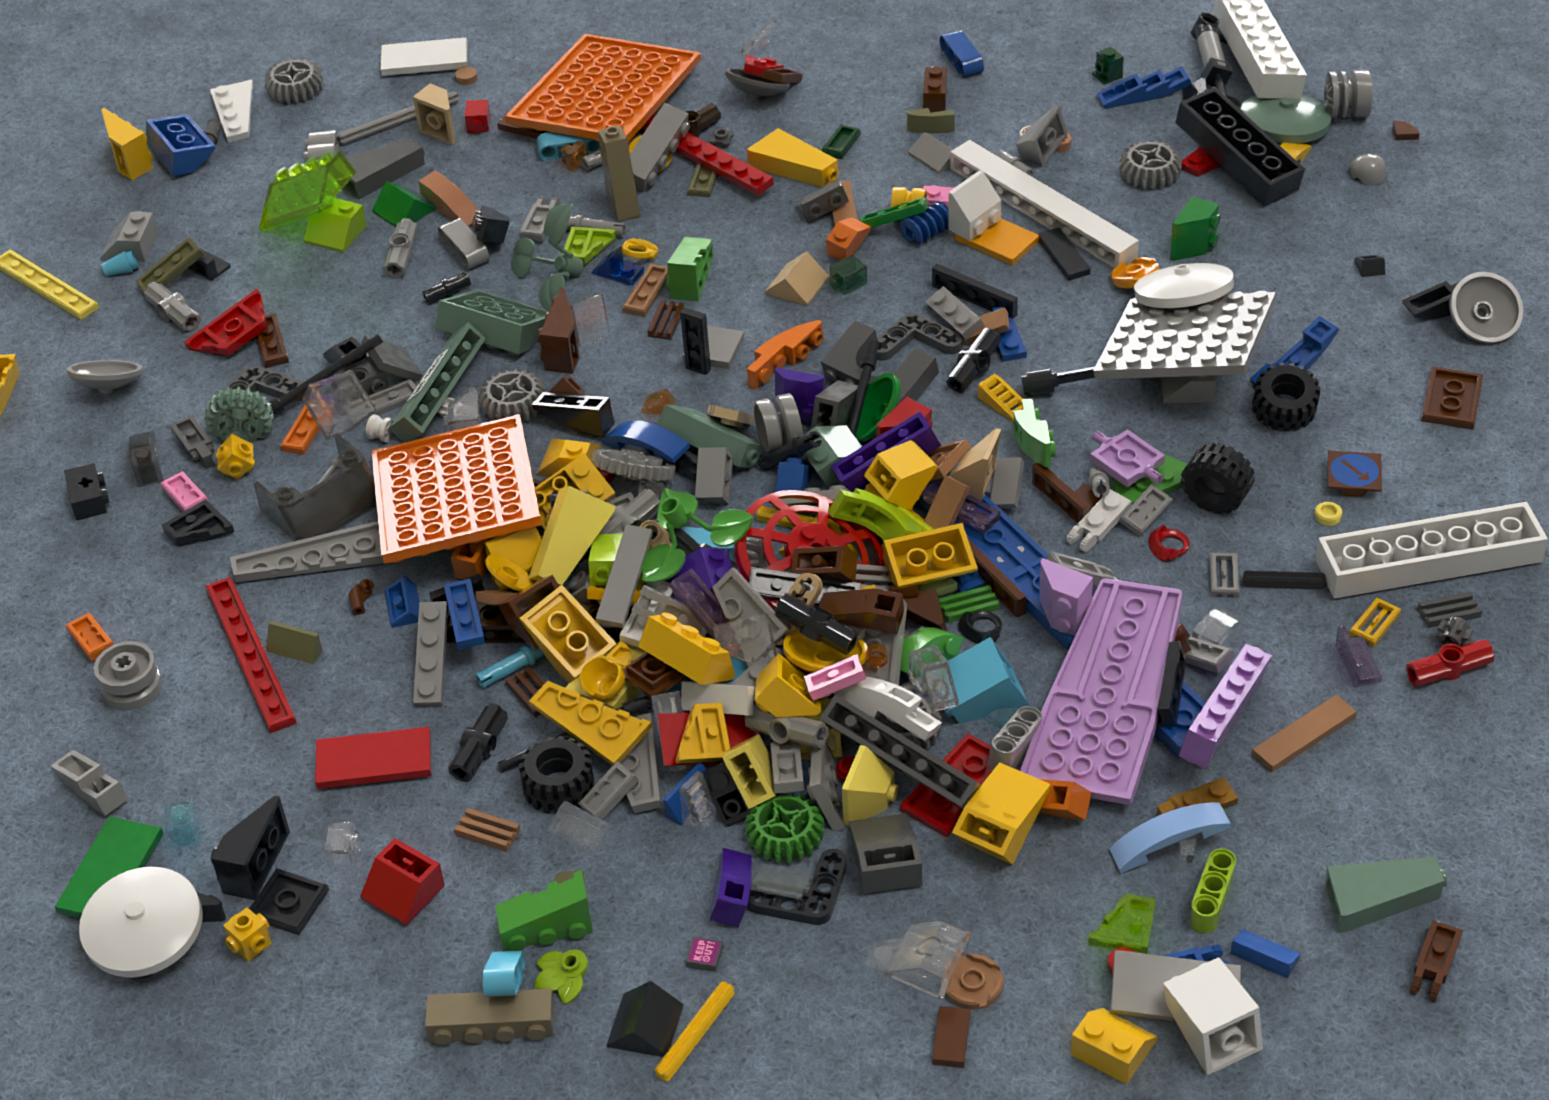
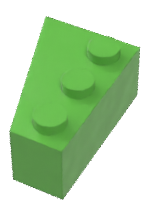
M684 237L667 262L668 277L666 288L670 290L671 299L699 301L714 257L712 239Z
M582 869L574 872V878L558 884L555 880L548 883V889L532 895L528 891L495 905L503 951H519L527 946L537 944L549 945L557 940L567 938L579 939L593 933Z

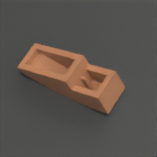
M435 170L418 181L421 196L436 204L438 212L451 220L460 218L468 227L473 225L474 214L478 208L449 179Z

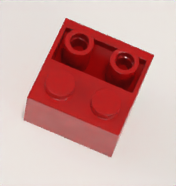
M394 838L375 857L360 895L361 900L406 926L445 886L440 863Z

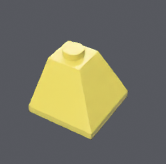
M860 745L842 787L844 825L848 826L849 821L867 819L886 811L889 802H895L899 786L895 784V772L863 745Z

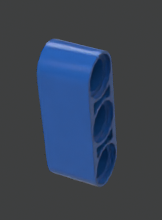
M962 30L940 36L941 50L945 51L946 57L950 62L954 63L952 65L959 74H962L961 77L984 71V63L980 53Z

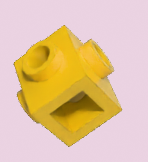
M231 434L217 449V470L236 479H240L246 472L249 473L255 463L253 459V444Z
M248 907L232 916L223 925L227 936L224 939L226 945L233 953H239L247 962L272 944L267 930L270 928L269 923L260 913L255 915Z

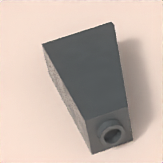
M407 138L333 161L330 165L334 181L355 197L361 199L382 188L386 181L393 182L425 165V152L420 144Z

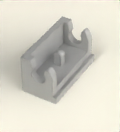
M726 447L698 449L695 498L703 500V503L729 504L733 454Z

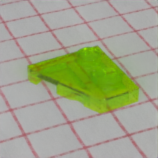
M1125 894L1118 901L1117 907L1110 910L1103 918L1101 926L1095 932L1092 930L1089 933L1088 945L1109 949L1125 947L1132 949L1136 953L1147 954L1156 898Z

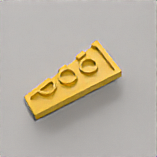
M547 681L529 700L531 707L612 766L617 761L621 763L653 727L651 721L643 718L642 720L630 716V713L620 709L617 711L605 706L603 702L598 700H589L580 696L578 692Z

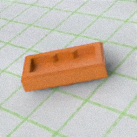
M90 613L65 625L68 633L91 662L96 660L105 649L114 645Z

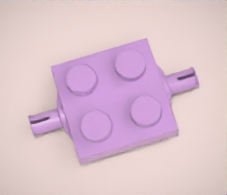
M1128 429L1117 436L1109 438L1099 430H1097V433L1094 432L1092 440L1101 446L1090 453V461L1126 487L1144 477L1149 478L1157 485L1162 482L1164 476L1154 469L1165 462V455Z

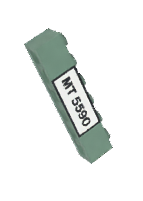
M469 322L451 335L388 429L404 443L413 441L423 434L486 338Z

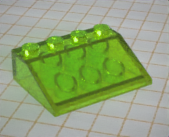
M341 150L334 153L328 151L320 156V158L312 157L303 164L297 162L289 169L283 167L278 170L268 187L259 230L264 232L321 213L356 173Z

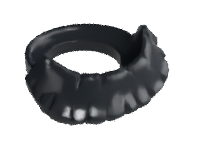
M966 611L959 620L958 628L963 636H966L967 639L976 644L989 637L995 643L1000 637L1002 621L997 615L988 611H975L971 614L969 611ZM987 619L995 624V629L982 632L976 630L973 626L975 621Z

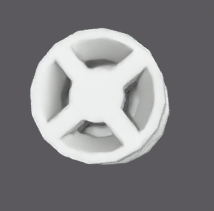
M371 415L366 425L367 438L372 440L379 438L381 442L389 443L394 433L388 428L394 419L387 417L381 419L378 415Z

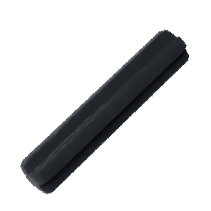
M1252 570L1243 572V586L1322 589L1325 585V576L1322 572Z

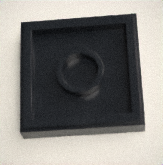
M276 868L249 909L255 915L258 913L263 915L270 926L300 935L328 893L329 887L327 884Z

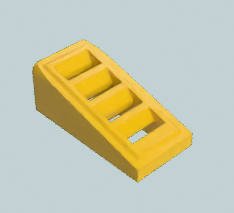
M996 374L979 383L978 399L1014 423V411L1022 410L1023 398Z

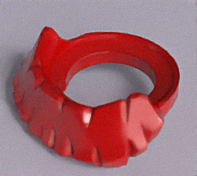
M1163 524L1150 533L1149 547L1153 554L1163 562L1174 560L1189 550L1190 541L1181 531L1167 529ZM1165 538H1175L1183 543V548L1181 550L1165 548L1160 541H1163Z

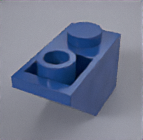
M787 458V462H779L775 492L782 490L804 491L809 486L813 467L808 466L807 461L796 458Z

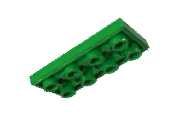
M109 816L56 903V912L81 918L89 899L102 885L119 874L145 867L163 836L162 828Z

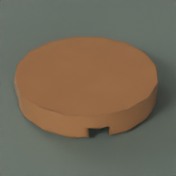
M972 953L966 954V957L960 959L958 956L948 963L942 975V987L949 1001L958 1007L971 1010L984 1009L994 1004L1001 996L1004 978L1000 967L994 960L984 955Z

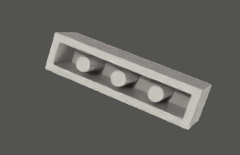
M667 103L663 104L630 154L635 187L637 189L645 191L649 185L652 186L655 183L660 168H665L669 154L676 151L681 136H685L690 128L688 113Z

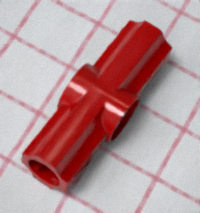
M1481 639L1463 646L1446 644L1439 649L1438 654L1407 663L1406 672L1408 680L1413 686H1421L1440 679L1455 680L1460 677L1461 672L1492 663L1495 656L1492 645L1487 639Z

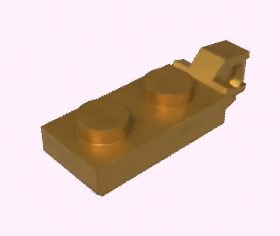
M1223 777L1168 798L1166 802L1157 806L1156 817L1178 808L1201 803H1220L1221 807L1225 809L1238 804V796Z

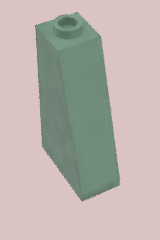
M664 405L657 426L673 432L697 448L726 447L733 454V465L752 468L758 461L759 452L762 447L758 442L694 408Z
M1437 857L1328 866L1325 879V887L1338 933H1344L1440 899L1443 887L1447 886L1445 869H1440Z

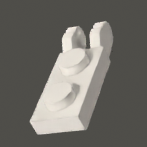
M1110 489L1108 495L1102 497L1078 525L1072 528L1067 535L1066 541L1073 545L1086 534L1080 543V550L1087 552L1097 542H1100L1119 522L1120 517L1132 505L1131 500Z

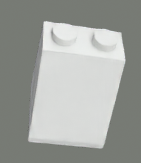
M1219 957L1163 983L1166 1004L1207 1075L1263 1050L1259 1006Z

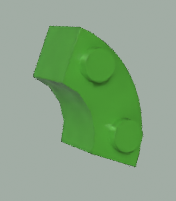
M933 627L918 629L917 633L903 640L900 672L925 680L929 671L936 665L947 662L957 656L964 637Z

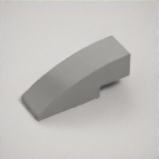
M72 750L50 766L67 786L104 816L128 800L117 780L106 775L101 765L75 750Z

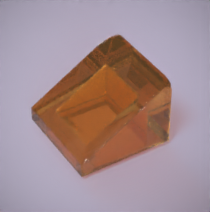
M667 388L647 395L641 413L661 415L664 405H675L676 399Z

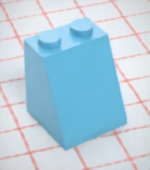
M991 637L932 670L936 679L933 682V686L940 697L943 696L945 700L941 703L948 717L954 716L959 724L1030 706L1011 664Z

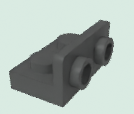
M836 181L812 194L806 195L796 202L809 223L848 203L849 200L842 184Z

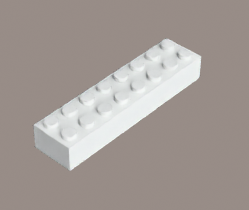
M1215 0L1212 15L1218 18V26L1257 98L1301 99L1307 74L1263 0Z
M1522 502L1320 537L1318 539L1315 561L1320 571L1324 573L1325 582L1333 599L1540 563L1544 559L1548 538L1528 503Z

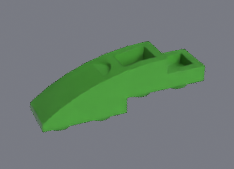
M1022 399V410L1014 411L1015 440L1027 456L1044 467H1051V457H1055L1053 430H1048L1047 421L1039 419V409L1034 408L1033 399Z

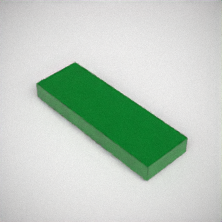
M922 197L863 215L859 221L873 228L923 213L930 204L927 197Z

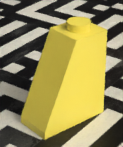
M759 734L735 745L722 756L748 809L775 796L772 758Z

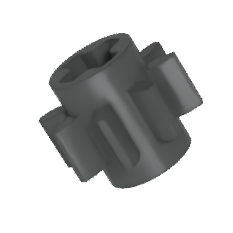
M1452 616L1449 622L1442 619L1437 627L1438 633L1435 637L1439 639L1441 646L1446 644L1463 646L1469 644L1472 640L1470 637L1473 630L1470 629L1467 621L1460 617Z

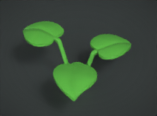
M664 488L658 506L657 519L661 526L669 530L671 546L661 544L652 548L647 553L642 568V580L648 583L662 582L673 577L681 570L686 555L683 550L676 549L677 541L674 529L684 527L689 519L711 532L710 539L713 544L727 547L737 543L746 534L754 518L746 511L729 509L716 514L712 521L713 526H710L695 516L698 501L692 494Z

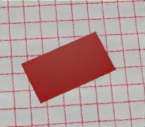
M657 713L664 766L697 765L699 763L676 764L675 760L690 713ZM724 713L730 749L754 736V731L745 726L746 715ZM721 761L700 763H702L703 765H715Z

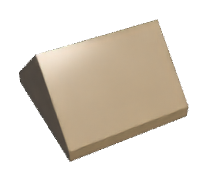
M806 251L785 265L766 289L765 294L808 306L827 282L829 275Z

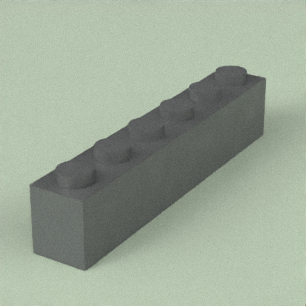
M836 694L819 718L831 729L859 746H866L881 760L961 810L964 809L965 805L981 786L977 781Z

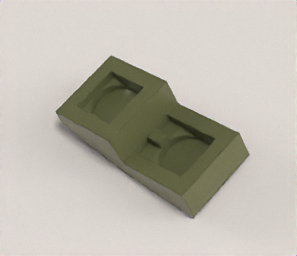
M929 108L907 111V130L917 133L955 132V114L952 109L930 113Z

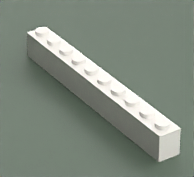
M971 140L950 151L951 170L966 179L979 170L983 171L1002 201L1050 230L1060 227L1070 242L1111 267L1115 268L1123 262H1126L1128 265L1134 258H1138V239Z

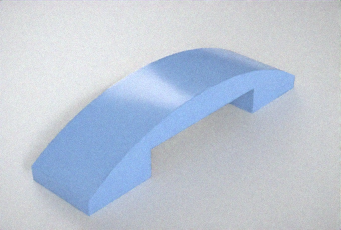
M1220 803L1190 805L1148 820L1125 834L1109 850L1120 873H1124L1147 863V854L1200 832L1205 839L1231 828V823Z

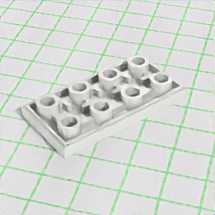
M466 37L382 45L381 49L382 76L458 70L459 68L467 67Z

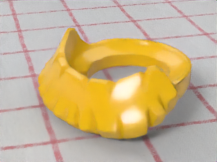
M628 239L621 248L622 254L628 257L638 259L649 258L651 262L658 255L657 246L643 239Z

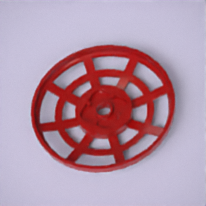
M779 491L755 501L746 510L752 516L756 510L767 502L771 503L779 511L770 518L765 529L750 527L746 534L734 544L738 568L748 583L752 565L747 554L746 537L762 539L763 553L769 565L765 569L785 572V570L792 568L794 548L846 547V545L854 542L859 549L862 561H857V564L869 565L868 553L862 540L869 541L876 554L879 566L886 565L881 545L869 528L852 522L859 529L855 531L844 520L832 518L828 510L834 500L806 491ZM781 499H805L818 503V507L808 505L789 507ZM809 512L818 514L817 523H804L796 513ZM784 517L794 526L790 534L773 531L775 525ZM828 518L839 524L848 533L839 536L835 531L828 528ZM771 541L784 544L786 558L777 561ZM764 599L776 612L775 608L779 601Z

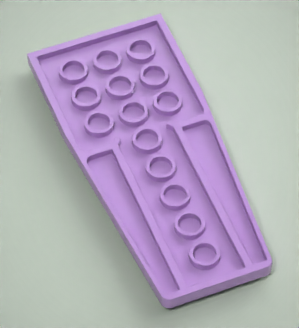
M1107 578L1100 581L1041 710L1042 721L1030 741L1020 770L1021 772L1038 779L1072 781L1091 791L1092 799L1132 806L1156 730L1168 644L1175 641L1183 604V595L1180 589Z

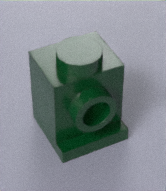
M1111 46L1097 51L1096 70L1092 71V75L1104 85L1123 78L1124 57Z

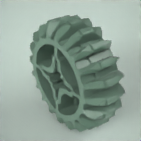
M228 386L226 392L219 390L217 395H212L210 401L206 404L204 419L207 430L211 431L212 437L219 436L220 442L225 441L231 434L248 442H256L258 437L266 438L268 432L271 431L274 414L271 403L267 402L266 396L260 397L259 391L252 393L249 387L246 390H241L239 386L236 390H232Z

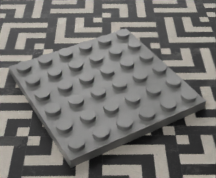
M1257 291L1245 294L1233 292L1210 302L1180 308L1149 307L1139 303L1136 297L1130 299L1093 370L1095 379L1246 374L1277 302L1276 292Z

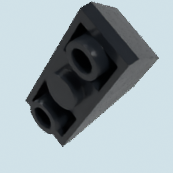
M482 205L480 211H475L472 222L473 232H476L477 240L504 243L510 219L508 216Z

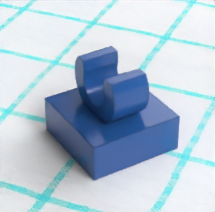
M978 571L949 577L957 582V593L985 586V581L978 574Z

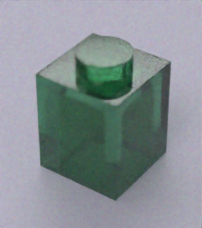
M853 255L829 266V283L834 290L840 291L843 295L867 284V266Z

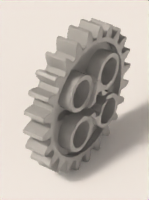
M595 450L591 459L593 465L600 468V470L623 475L622 477L644 481L645 479H654L657 481L672 480L675 473V465L671 462H666L659 457L644 455V452L635 450Z

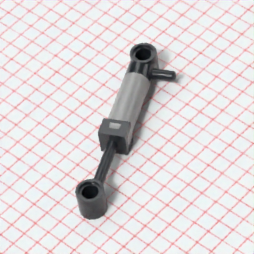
M1202 12L1190 33L1197 40L1204 66L1201 77L1205 78L1206 85L1216 87L1241 109V102L1237 98L1227 95L1225 88L1233 70L1231 63L1225 61L1221 43H1228L1224 35L1217 32L1219 20L1210 13Z

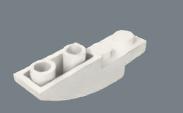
M866 677L865 680L860 681L854 686L846 687L833 693L873 718L884 714L889 721L898 723L909 730L914 737L924 741L938 732L942 723L918 708L922 700L921 697L905 688L881 679Z

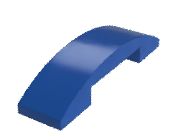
M1321 316L1317 317L1302 331L1303 338L1273 365L1277 367L1278 363H1284V365L1295 363L1294 366L1299 367L1301 365L1305 367L1306 371L1330 345L1339 331L1338 327ZM1266 363L1250 378V382L1256 385V380L1260 377V373L1263 370L1267 371L1271 365Z
M635 420L620 423L601 440L602 444L621 449L625 444L653 450L655 457L673 463L690 448L687 441L673 432L652 423Z

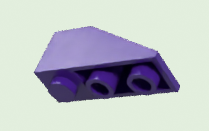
M727 848L722 849L709 920L739 928L748 904L751 886L752 855Z

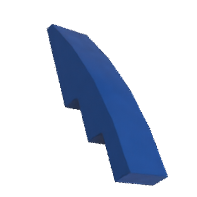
M1181 66L1165 75L1160 70H1157L1141 79L1136 73L1098 92L1097 96L1104 108L1107 109L1154 100L1188 87L1192 83Z

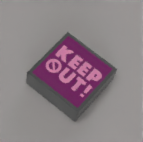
M693 937L686 959V967L716 972L723 950V941Z

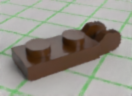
M1432 920L1415 966V975L1409 993L1417 995L1424 976L1434 980L1429 991V1000L1436 1002L1442 983L1446 982L1462 938V929Z

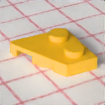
M722 703L695 704L691 708L675 759L676 764L723 761L722 756L730 750Z

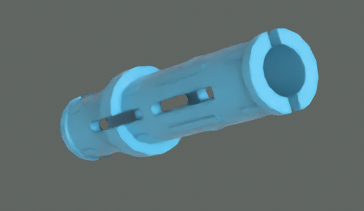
M524 645L519 648L520 651L475 673V677L480 679L477 682L485 689L487 686L527 665L529 667L533 666L536 660L545 655L540 648L533 650L530 646Z

